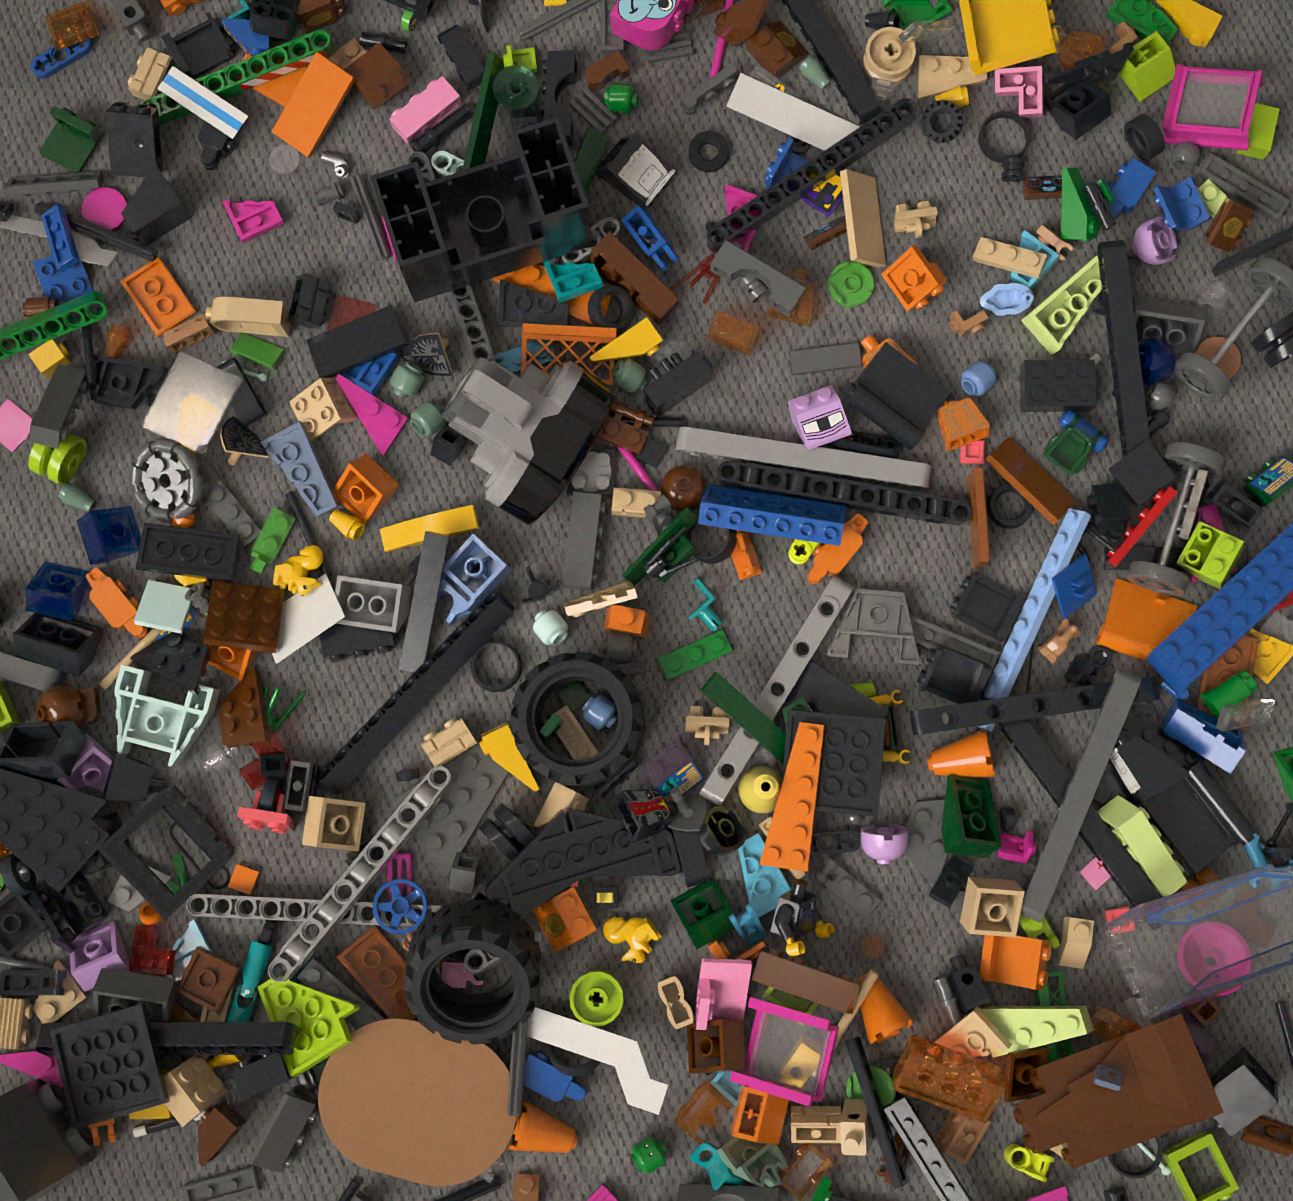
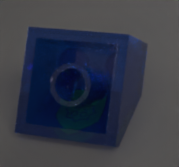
M131 506L91 510L76 521L90 565L108 563L139 552L141 536Z
M45 561L25 588L26 611L73 621L81 609L88 583L86 575L90 571Z

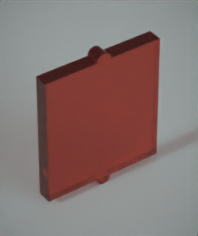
M336 296L333 310L329 312L331 317L327 331L373 313L376 305Z

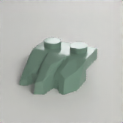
M732 1137L716 1151L731 1173L762 1188L765 1184L770 1188L782 1184L776 1170L781 1171L788 1168L785 1158L776 1144L757 1143Z

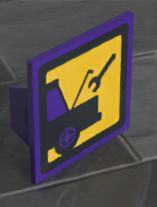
M825 161V163H826L827 165L833 166V165H831L830 163H828L827 161ZM812 172L806 174L807 177L811 179L817 177L816 174ZM840 172L801 199L817 211L830 217L843 199ZM795 186L792 191H797L798 188Z

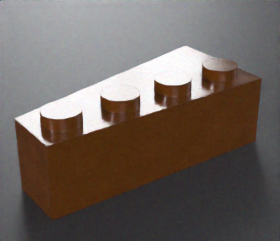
M610 231L591 250L590 263L595 264L598 274L610 285L620 286L630 294L633 304L658 326L676 309L679 301L677 294L671 288L666 287Z
M770 948L768 953L760 952L752 976L753 981L844 1013L853 1014L862 986L854 983L853 977L839 973L838 977L830 975V969L816 965L815 969L805 966L807 961L793 956L791 961L782 958L783 953Z

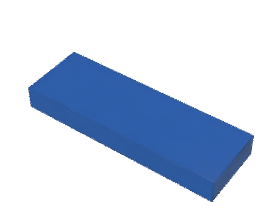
M58 203L42 214L41 217L56 269L63 273L80 261L65 208Z

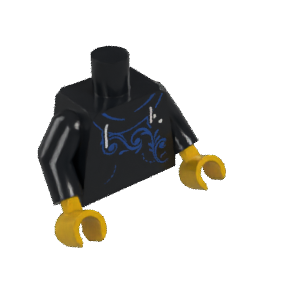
M801 879L793 880L791 890L778 898L770 935L787 941L786 952L790 956L805 953L803 942L794 941L813 930L814 925H816L815 933L818 938H829V934H834L835 932L834 926L831 923H822V916L816 909L817 897L815 894L806 891L807 882Z

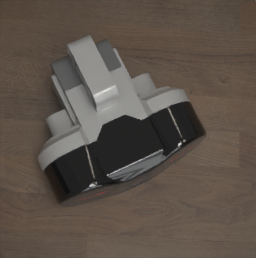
M479 358L473 363L441 417L449 422L451 428L479 445L470 462L488 472L483 483L486 487L484 490L485 499L522 523L531 525L552 506L579 470L604 425L612 403L613 389L572 361L564 362L561 366L556 365L549 375L530 363L519 378L496 362Z

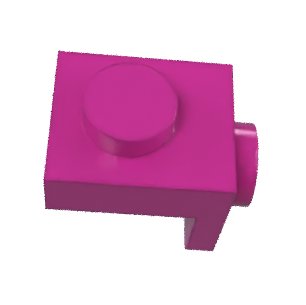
M1028 830L1024 838L1000 833L1002 847L998 849V858L1026 864L1030 855H1034L1036 841L1033 840V831Z

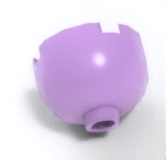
M1163 217L1149 219L1143 222L1135 231L1132 244L1133 251L1147 264H1164L1172 261L1176 254L1172 255L1173 249L1177 248L1174 230L1162 221Z
M875 824L864 825L861 827V846L869 857L877 860V863L891 864L892 860L901 857L907 849L909 830H907V827L888 824L889 827H877L874 829Z

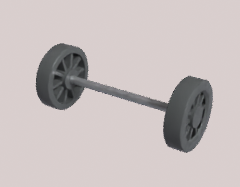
M1258 258L1247 271V278L1254 290L1261 294L1260 298L1211 360L1189 352L1183 353L1173 365V371L1183 385L1199 397L1209 401H1221L1231 388V383L1227 375L1216 365L1267 299L1279 306L1293 307V270L1287 265L1271 258Z
M1174 442L1167 446L1163 460L1169 467L1186 473V477L1159 563L1133 561L1130 563L1126 578L1135 585L1164 595L1182 596L1186 593L1189 578L1180 571L1167 567L1166 562L1182 515L1183 505L1189 492L1191 478L1193 475L1197 476L1198 469L1208 471L1210 478L1222 476L1226 459L1220 453L1201 445Z

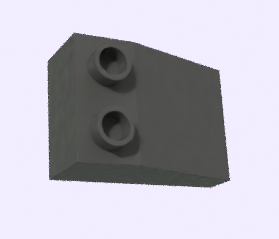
M36 1079L0 1095V1201H35L93 1161L88 1153L94 1147L93 1139L84 1126L73 1129V1126L70 1125L61 1111L62 1108L67 1106L65 1094L53 1081L44 1084L41 1079Z

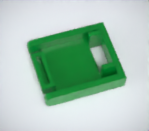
M883 0L882 2L884 8L890 4L893 5L887 8V11L893 10L895 13H899V29L904 31L909 29L906 33L911 37L951 15L953 11L946 0H937L939 4L936 5L935 10H933L927 0Z

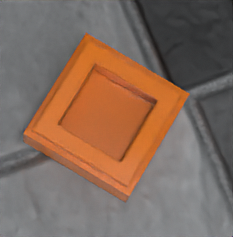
M236 864L228 887L252 895L260 872Z

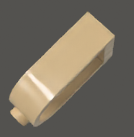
M217 297L213 299L212 306H207L206 320H210V325L227 332L289 337V310L283 301Z

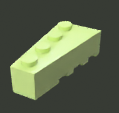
M1098 256L1088 261L1021 320L1051 355L1060 350L1066 338L1074 330L1075 325L1102 289Z
M1117 795L1097 811L1100 817L1111 825L1109 829L1163 899L1172 895L1187 883L1186 878L1182 874L1185 870L1179 862L1174 861L1171 857L1173 855L1172 850L1166 843H1162L1160 831L1153 824L1149 823L1148 819L1150 816L1141 806L1137 808Z
M984 1006L979 1008L1012 1044L1007 1050L991 1052L993 1058L1006 1055L1009 1052L1025 1050L1094 1031L1086 1006Z

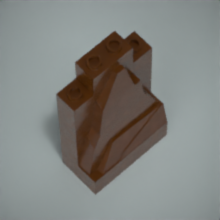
M1182 1014L1166 1018L1031 1069L1033 1073L1031 1075L1032 1084L1041 1094L1013 1104L1015 1108L1013 1115L1017 1124L1023 1127L1025 1132L1023 1140L1027 1149L1032 1150L1033 1154L1062 1145L1061 1155L1065 1163L1070 1164L1071 1168L1080 1167L1180 1127L1196 1124L1224 1113ZM1097 1065L1121 1071L1120 1090L1115 1091L1093 1084L1092 1080Z

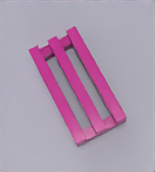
M412 853L396 854L387 864L388 881L393 880V859H397L398 879H403L402 859L406 858L407 879L413 881ZM398 883V888L403 896V883ZM407 884L408 895L413 892V886ZM388 886V902H391L392 894L390 886Z

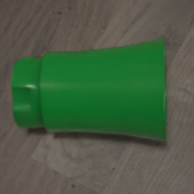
M1241 670L1216 687L1200 694V697L1207 709L1218 720L1223 721L1233 709L1251 696V693L1258 688L1253 677L1247 671Z

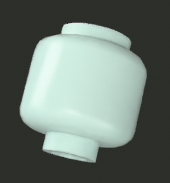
M544 610L536 615L533 631L544 644L555 646L566 639L568 624L557 611L549 610L546 612Z

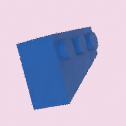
M1177 698L1162 721L1163 732L1168 737L1178 740L1230 774L1246 751L1241 729L1220 721L1216 717Z

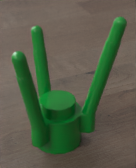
M265 686L263 690L265 704L269 690L268 686ZM280 688L275 689L266 710L270 735L273 730L279 731L281 724L305 696V690L296 697L278 721H275L277 716L271 714L278 698Z

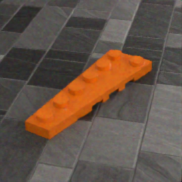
M535 264L490 279L500 284L501 279L558 300L544 266ZM602 283L603 287L610 286L609 284ZM594 291L564 301L569 304V316L592 327H596L588 315V301ZM610 294L604 296L601 303L604 317H606L612 297Z
M799 723L760 865L809 871L825 730L824 724Z

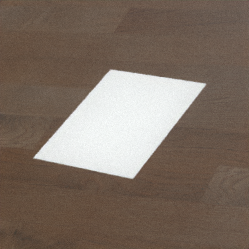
M326 573L317 579L321 585L309 594L301 596L299 593H296L283 602L277 652L272 653L276 664L345 617Z

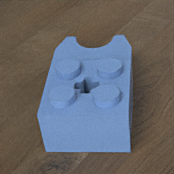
M474 534L444 564L438 598L445 594H451L454 604L446 619L451 625L455 624L462 617L471 614L512 571L499 556ZM476 565L480 567V570L477 573H475L476 571L473 569Z

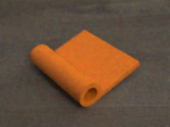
M1116 578L1106 618L1097 635L1096 645L1146 661L1149 654L1197 611L1198 606Z

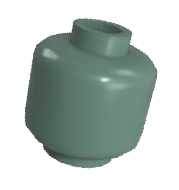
M629 358L619 360L611 373L614 384L629 393L642 390L647 383L645 367Z
M411 362L399 364L390 379V384L394 387L393 392L402 398L415 396L425 380L422 374L423 370Z
M424 402L411 413V427L420 436L433 435L445 424V420L441 417L444 409L437 403Z

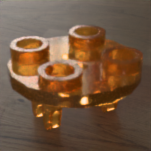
M1086 31L1070 32L1062 41L1058 50L1062 66L1069 70L1075 67L1074 62L1104 52L1103 41L1099 36Z

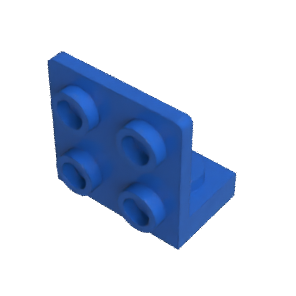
M791 137L787 143L782 142L777 152L776 162L772 161L766 171L767 177L764 181L767 184L766 190L809 162L792 153L794 139ZM790 185L787 188L792 191L795 186Z
M1189 177L1171 188L1159 185L1154 187L1156 193L1154 195L1155 201L1159 207L1163 208L1165 213L1163 218L1169 228L1189 231L1212 219L1194 177Z

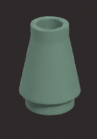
M813 55L809 56L798 67L802 71L801 74L821 90L832 81L819 59H815Z
M66 482L58 494V498L62 500V503L82 509L88 513L92 509L91 506H94L96 503L76 483Z

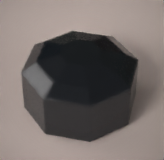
M1099 645L1091 648L1087 655V660H1091L1096 664L1095 668L1098 669L1109 666L1112 659L1109 649Z

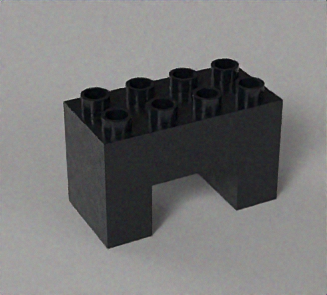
M559 117L511 131L516 152L514 155L424 183L417 161L370 176L398 265L414 303L593 246L589 205Z

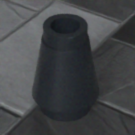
M893 10L868 13L865 17V26L875 30L885 27L899 28L900 15Z

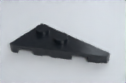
M1125 43L1121 51L1110 54L1109 50H1106L1098 55L1074 62L1075 67L1062 72L1061 68H1057L1044 74L1042 78L1045 84L1114 81L1134 51L1131 43Z

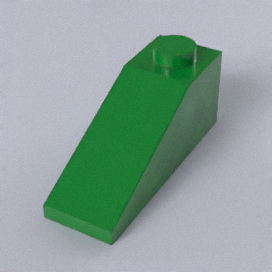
M1078 167L1062 168L1061 239L1097 238L1100 228L1098 218L1095 213L1091 212L1090 209L1092 207L1083 191L1086 185Z

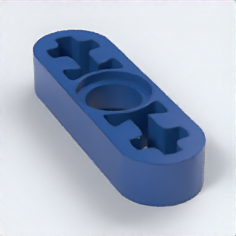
M79 32V37H82L85 45L81 48L76 43V39L78 42L79 37L77 38L75 33L74 44L71 42L73 37L69 38L71 43L69 46L72 47L75 53L72 54L66 44L68 39H65L66 47L63 46L60 49L59 44L53 46L31 61L30 68L36 77L40 79L49 78L88 54L92 49V41L90 38L86 39L84 33L82 35V32ZM66 51L68 55L65 60H56L59 52ZM51 57L52 61L55 63L54 66L51 64L48 58ZM42 63L46 70L41 71L38 65Z

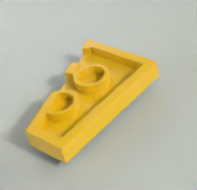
M1252 629L1246 635L1259 637L1253 674L1268 684L1293 656V645Z

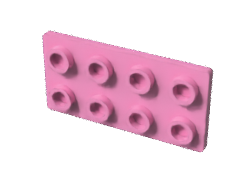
M703 958L701 960L694 1014L696 1030H706L707 1021L743 1020L752 968L751 960Z

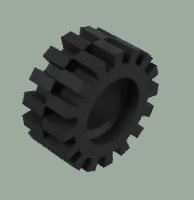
M945 100L935 101L923 111L921 128L930 140L937 143H946L955 139L960 133L963 126V116L960 109L952 102ZM941 112L947 113L951 118L949 128L944 131H939L933 126L935 115Z

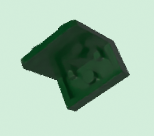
M54 106L50 114L57 123L41 147L40 154L71 172H81L102 137L95 129L96 125L86 118L81 120L71 110L65 107L62 110Z

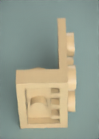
M335 378L318 379L290 401L298 421L304 423L311 441L317 439L337 423H350L358 418Z

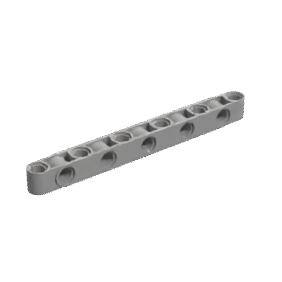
M836 575L832 577L754 704L771 721H773L854 589V586ZM821 605H830L833 613L831 615H824L820 609ZM798 644L806 645L808 654L799 655L796 652V646ZM772 685H781L784 689L781 696L772 694ZM741 727L699 793L700 796L716 806L722 804L759 744ZM723 765L733 767L734 774L732 777L726 778L722 776L720 769Z
M436 766L430 770L282 947L280 953L270 963L268 974L272 980L277 982L289 981L335 929L451 786L453 777L447 768ZM440 772L446 773L447 779L444 783H435L436 774ZM407 810L415 811V818L411 822L404 821L403 816ZM376 848H382L384 851L383 857L375 861L372 858V852ZM345 886H350L352 894L348 899H342L340 895L341 889ZM312 925H317L320 930L316 938L312 939L308 934V930ZM280 964H284L287 968V973L282 978L276 974V968Z

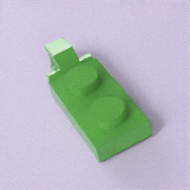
M276 508L271 510L252 547L251 556L255 558L250 566L251 570L261 573L266 563L271 565L295 521L294 517Z

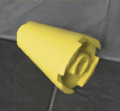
M765 765L755 766L747 770L741 777L738 787L742 803L749 810L756 813L774 811L782 786V775L776 769ZM763 782L769 786V791L765 792L761 789Z

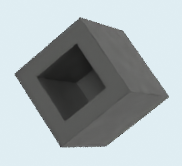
M456 852L451 867L449 890L470 894L474 892L478 878L480 856Z

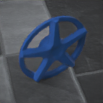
M394 879L386 882L379 888L373 900V914L377 923L384 930L393 934H406L417 929L419 924L425 919L428 910V902L423 889L408 879ZM396 883L409 884L416 890L407 896H402ZM390 886L392 901L377 903L382 891ZM420 895L423 901L421 916L411 908V904ZM377 911L392 912L390 928L381 921ZM403 916L417 922L408 929L397 930Z

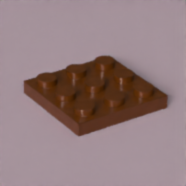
M213 580L203 644L276 653L285 589Z

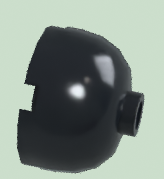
M723 805L714 806L708 810L700 831H697V837L703 848L711 854L720 856L738 850L745 842V840L743 841V834L746 833V827L742 818L733 809L728 811L723 808L725 807Z

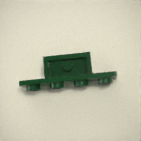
M688 507L685 508L660 533L659 537L650 546L645 548L642 555L628 566L622 576L636 585L647 574L643 563L652 557L683 526H687L686 531L663 556L668 562L666 569L687 561L698 549L684 534L699 520V516ZM675 572L668 574L663 579L659 575L657 577L660 581L666 583Z

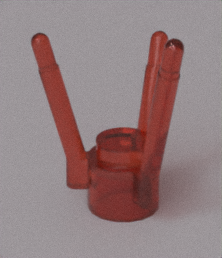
M710 254L706 260L703 259L694 269L670 288L675 290L700 270V273L689 283V287H693L703 276L708 279L713 277L703 299V303L706 304L718 280L721 278L710 271L711 262L715 255Z

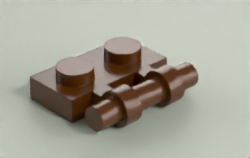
M611 400L608 409L616 412L614 418L607 415L604 416L596 438L640 455L648 436V432L642 430L641 426L643 423L652 426L655 418L646 415L647 412L636 411L627 407V404L623 402L619 404ZM623 415L636 420L634 426L622 422Z

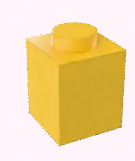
M53 339L28 354L39 371L47 378L53 375L58 364L68 365L71 363L67 358L70 354L62 342L57 344Z

